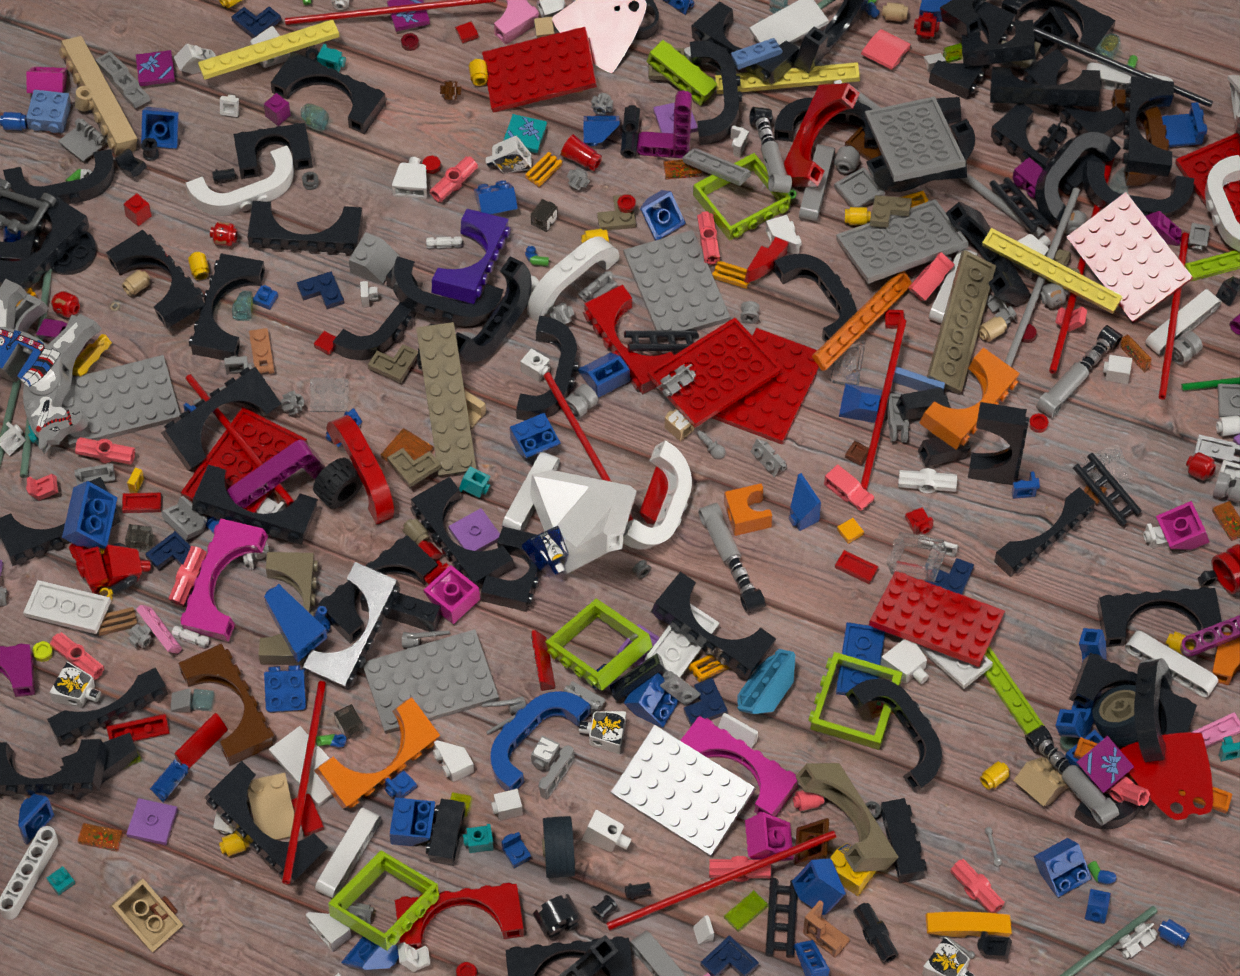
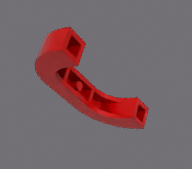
M349 415L328 422L326 430L334 445L340 442L343 444L365 487L369 501L368 510L375 524L377 525L394 517V505L390 489L360 428Z

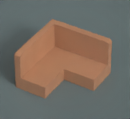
M819 900L805 916L803 934L809 939L814 940L818 946L836 958L849 943L850 938L822 918L823 902Z

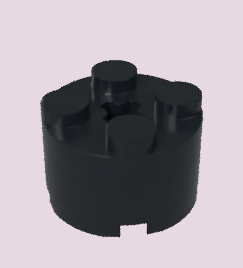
M566 894V898L560 895L541 905L542 910L539 913L537 909L533 913L544 936L549 937L550 940L558 938L561 935L560 932L565 929L571 931L579 926L578 921L581 918L569 894Z

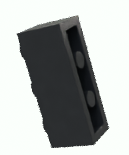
M441 798L440 805H436L434 816L437 818L435 824H432V840L426 846V854H428L430 862L454 866L466 813L465 802Z

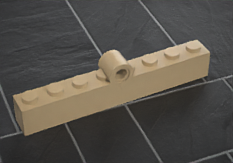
M82 36L62 40L61 48L59 49L60 57L65 60L67 70L71 71L74 83L79 86L76 89L75 107L80 111L92 110L95 122L99 123L101 133L106 136L110 149H113L115 155L121 154L127 148L135 151L137 137Z

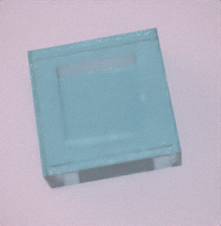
M194 689L191 709L211 712L214 691Z

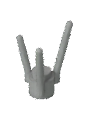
M450 631L403 632L402 647L407 649L419 646L421 637L450 634Z
M521 696L511 700L484 703L481 706L508 705L509 712L516 715L518 710L526 706L524 697ZM515 715L494 726L486 734L489 735L503 727L507 722H511Z

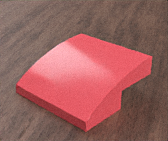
M880 29L867 43L861 55L892 70L900 63L901 57L909 51L911 44Z

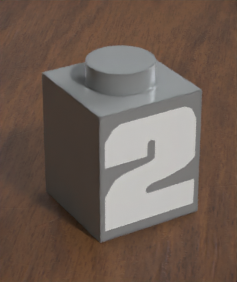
M542 735L531 754V764L539 770L549 771L552 763L555 762L560 754V743Z

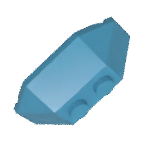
M778 649L775 655L768 657L757 666L737 695L739 711L758 714L775 710L794 682L795 653L793 651Z

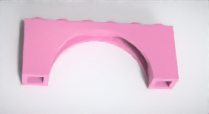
M506 0L508 4L506 11L494 23V34L505 45L534 27V19L538 18L539 12L527 0Z

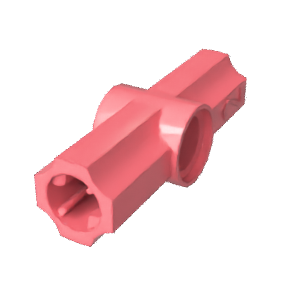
M466 156L455 167L447 169L445 176L430 189L433 199L437 202H442L453 191L459 190L462 187V182L478 168L475 160L470 156Z
M706 211L697 215L700 245L703 251L704 263L713 265L720 261L717 231L713 214Z
M80 437L76 442V454L98 458L103 463L114 461L131 465L135 458V448L112 444L108 439L97 441Z
M191 546L184 564L180 566L177 572L175 585L168 598L170 601L178 605H185L191 589L194 587V581L199 577L201 563L207 555L206 551L199 547Z
M62 632L57 633L52 638L50 646L71 664L91 675L93 679H98L105 669L104 666L89 655L82 645L74 643Z
M1123 776L1105 791V793L1110 794L1119 803L1125 800L1138 806H1145L1149 802L1150 793L1148 789L1135 785L1126 776Z
M735 856L731 859H709V878L720 877L759 860H749L745 856ZM771 865L733 881L744 882L749 880V878H771Z
M964 859L954 864L950 872L964 886L966 894L972 900H977L989 913L1000 911L1005 902L991 888L988 879L983 874H978Z

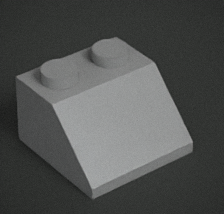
M365 232L349 259L350 273L384 285L386 275L393 268L396 257L399 254L382 238Z

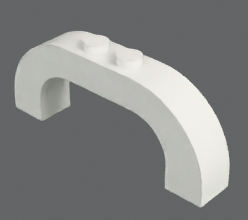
M288 146L270 152L271 161L275 168L270 177L229 193H216L210 190L203 177L186 182L187 194L190 200L199 210L207 214L229 216L248 211L252 208L253 201L269 202L280 197L290 187L294 177L293 160Z
M1235 155L1227 157L1213 166L1205 187L1206 208L1212 214L1213 225L1217 226L1223 240L1240 252V224L1237 222L1223 190V186L1227 183L1240 180V157Z
M594 237L581 244L548 271L539 281L529 298L527 315L537 323L539 316L551 317L552 307L561 291L595 263L607 271L619 261L618 250L603 237Z
M666 440L655 446L650 462L659 467L666 475L668 491L653 528L647 527L635 519L627 522L623 535V544L631 548L649 549L668 540L680 525L682 513L688 506L687 500L692 487L690 468L682 453Z

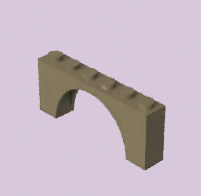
M267 552V578L283 581L295 588L303 599V607L314 617V612H311L312 606H315L316 595L313 594V589L317 588V577H314V572H318V560H315L314 553ZM282 634L260 638V664H305L308 655L297 662Z
M840 763L806 764L795 776L804 792L821 795L835 803L849 816L857 829L859 842H856L844 855L853 871L888 870L897 860L898 855Z

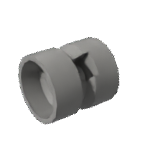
M1186 331L1174 341L1172 360L1178 365L1185 364L1192 356H1195L1203 349L1200 338L1192 331Z
M582 384L574 391V394H570L565 399L576 419H580L587 413V409H591L599 402L596 393L586 384Z
M1220 472L1213 496L1220 498L1226 496L1229 501L1239 503L1240 478L1235 477L1233 479L1231 475Z

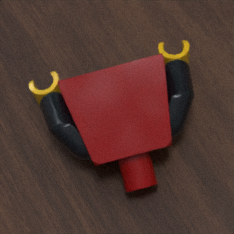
M122 543L107 545L105 549L99 548L109 581L107 585L111 587V589L102 588L100 590L101 596L108 594L106 597H110V600H112V594L117 595L136 584L142 572L150 571V561L140 560L137 549L130 548Z

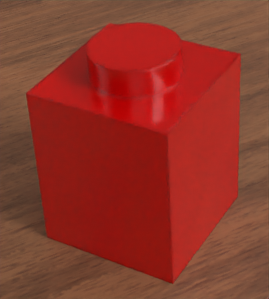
M137 193L123 203L126 217L138 227L152 216L149 203Z

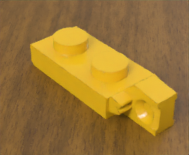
M101 334L93 344L89 343L75 360L72 375L81 377L88 372V368L111 345L112 342L107 335Z

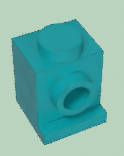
M323 44L317 56V62L339 72L341 67L345 66L346 57H343L342 52L327 48V45Z
M470 466L462 478L459 487L460 492L464 490L479 498L482 494L486 495L491 486L488 484L491 476Z
M491 824L466 828L467 834H463L464 846L469 847V853L493 851Z

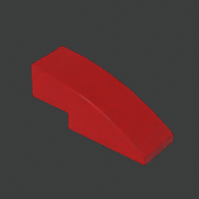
M775 236L769 248L761 246L746 271L744 282L749 283L757 280L773 270L774 261L786 255L789 242Z

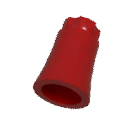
M574 134L567 139L560 153L562 157L570 159L592 171H595L602 161V156L597 151L590 148Z

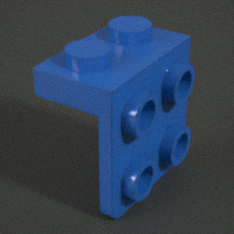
M1198 102L1191 103L1189 114L1162 116L1163 125H1166L1165 137L1169 140V147L1203 143L1204 135L1207 134V125L1203 123L1204 113L1203 109H1200Z
M300 665L288 666V669L280 670V666L268 667L269 670L264 672L266 710L274 712L305 709V669H300Z

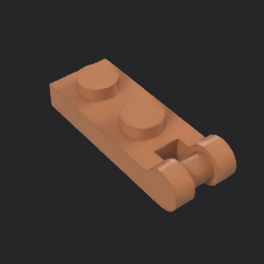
M268 329L250 330L249 335L254 367L256 366L260 373H274Z

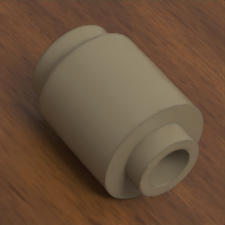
M409 519L404 523L403 533L408 535L417 545L421 541L429 542V532L418 519Z

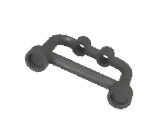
M0 178V197L3 196L39 208L29 224H22L18 220L6 219L0 215V230L3 226H7V230L15 235L18 231L27 232L33 230L39 224L47 208L54 206L56 202L55 197L48 193H43L39 201L9 191L11 184Z

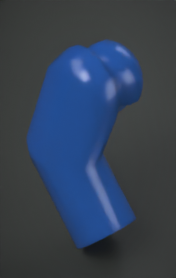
M319 606L314 618L326 628L328 633L331 624L325 616L327 609L324 606Z

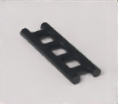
M1009 177L1004 178L1003 184H998L995 180L989 183L990 187L1032 233L1037 230L1036 226L1042 225L1045 229L1051 227L1050 222ZM1005 190H1011L1014 195L1008 196ZM1021 201L1025 207L1019 208L1015 202ZM1031 213L1036 219L1030 220L1025 214Z
M697 330L624 331V338H631L632 344L627 346L628 351H682L694 343L693 338L698 337ZM639 338H649L651 344H640ZM657 338H667L669 344H658ZM675 338H685L687 344H676Z
M1092 452L1087 456L1090 460L1089 463L1084 467L1076 464L1073 470L1123 527L1128 523L1124 517L1132 511L1137 516L1142 510ZM1095 467L1102 475L1096 482L1087 474ZM1107 482L1115 490L1108 497L1100 490V487ZM1119 497L1127 504L1120 512L1112 504Z
M777 878L770 879L765 955L768 957L773 956L774 950L786 951L787 958H794L798 895L792 880H790V886L778 885ZM777 893L789 894V905L777 904ZM776 912L788 913V924L775 923ZM775 931L787 932V943L774 942Z

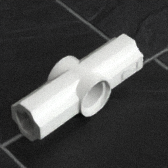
M924 468L920 471H899L898 487L915 488L923 493H933L935 490L956 492L957 474L937 473L931 468Z

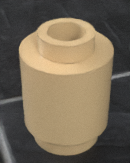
M887 2V6L883 5L882 16H885V20L898 22L907 20L908 6Z
M137 270L124 280L122 288L129 296L136 295L150 285V277L145 271Z
M993 317L980 325L979 336L981 339L990 342L1005 332L1007 324L1002 317Z

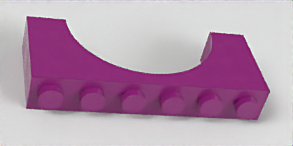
M20 643L16 646H0V673L12 684L15 697L35 695L33 653L30 644Z

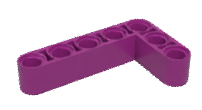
M678 91L675 95L673 133L646 131L639 134L637 152L640 155L683 158L690 151L692 94L690 92Z
M298 440L235 483L227 490V493L238 506L245 508L301 468L313 479H316L326 466L319 455L304 440Z
M1240 615L1187 635L1181 642V653L1188 657L1194 656L1240 638ZM1229 628L1231 635H1224L1221 629ZM1210 635L1213 641L1208 643L1204 641L1203 636ZM1192 642L1195 648L1189 650L1185 647V643Z

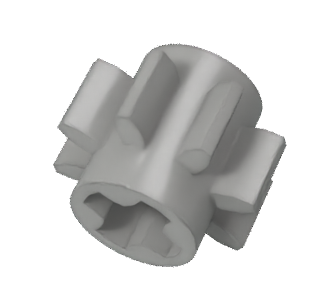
M600 93L598 97L593 96L591 108H593L596 114L606 115V112L611 113L613 100H611L608 94Z
M579 167L576 170L570 169L566 176L569 179L568 184L578 190L581 187L586 188L590 182L587 177L588 173Z
M561 303L552 307L551 318L563 324L572 321L571 316L574 315L572 306L569 307L566 306V303Z
M295 390L282 395L281 408L285 412L294 415L302 411L301 407L304 406L302 395L296 394Z
M139 624L133 626L128 633L130 636L128 638L129 642L134 648L138 646L141 648L147 647L153 639L151 637L153 634L152 630L146 624L142 627Z

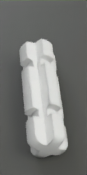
M460 236L454 238L437 237V239L430 237L426 238V247H462V238Z
M174 626L172 630L173 637L178 639L181 637V640L194 645L199 644L198 646L203 648L208 646L209 638L207 636H199L200 634L188 629L182 630V627Z

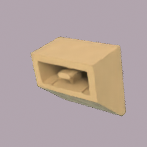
M1044 757L1026 762L1014 779L1020 787L1043 807L1052 804L1069 787L1062 780V774L1058 772V769H1055L1048 761V758Z

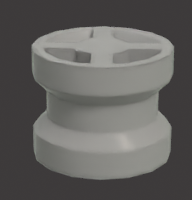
M754 301L743 302L741 304V321L748 324L756 323L759 320V304Z

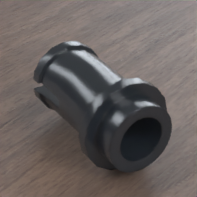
M315 45L306 47L305 57L316 61L319 54L317 47L315 48Z
M234 168L219 171L215 169V171H212L214 182L220 183V181L236 179Z
M629 883L628 886H625L626 898L632 900L634 897L651 895V890H649L651 889L650 883L636 885Z

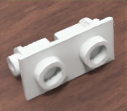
M1141 923L1134 928L1135 932L1132 935L1127 934L1119 940L1120 944L1114 948H1122L1121 954L1125 959L1128 957L1132 958L1142 950L1138 944L1139 942L1143 947H1146L1156 940L1158 934L1154 929L1151 930L1154 923Z

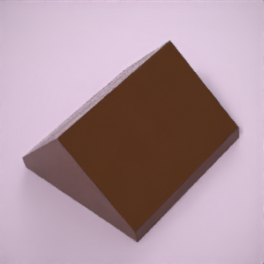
M825 818L797 827L795 846L828 833L829 819ZM828 841L795 854L794 865L805 867L811 860L827 859Z

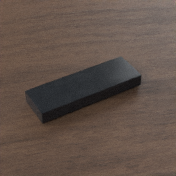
M656 653L610 685L613 698L616 701L620 700L663 670L664 665L660 655Z

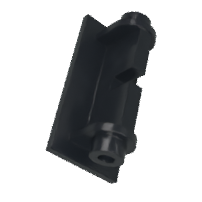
M1062 120L1057 124L1053 123L1048 128L1047 132L1049 134L1043 136L1038 142L1040 146L1036 150L1037 152L1043 150L1046 156L1054 154L1059 146L1057 143L1060 144L1067 135V128L1060 126L1063 122Z

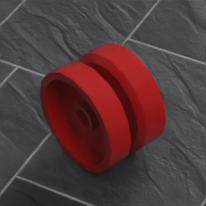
M1236 544L1228 548L1226 552L1217 554L1211 560L1212 569L1218 576L1217 581L1230 594L1240 592V544Z

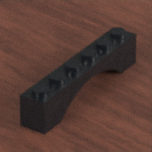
M1080 487L1065 498L1062 514L1049 530L1031 539L1008 542L996 552L994 562L1009 577L1015 573L1019 574L1029 562L1033 563L1043 551L1047 552L1054 542L1062 540L1071 529H1076L1083 519L1090 518L1094 514L1096 502Z
M155 667L138 675L129 690L110 705L86 712L64 710L48 718L47 721L58 745H67L76 738L89 735L99 727H105L118 718H124L135 710H141L154 701L162 700L168 695L166 685Z

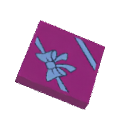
M389 0L387 1V6L424 3V1ZM427 10L390 14L395 32L430 24Z
M171 50L136 54L139 86L175 82Z
M1108 736L1076 762L1102 793L1134 767Z

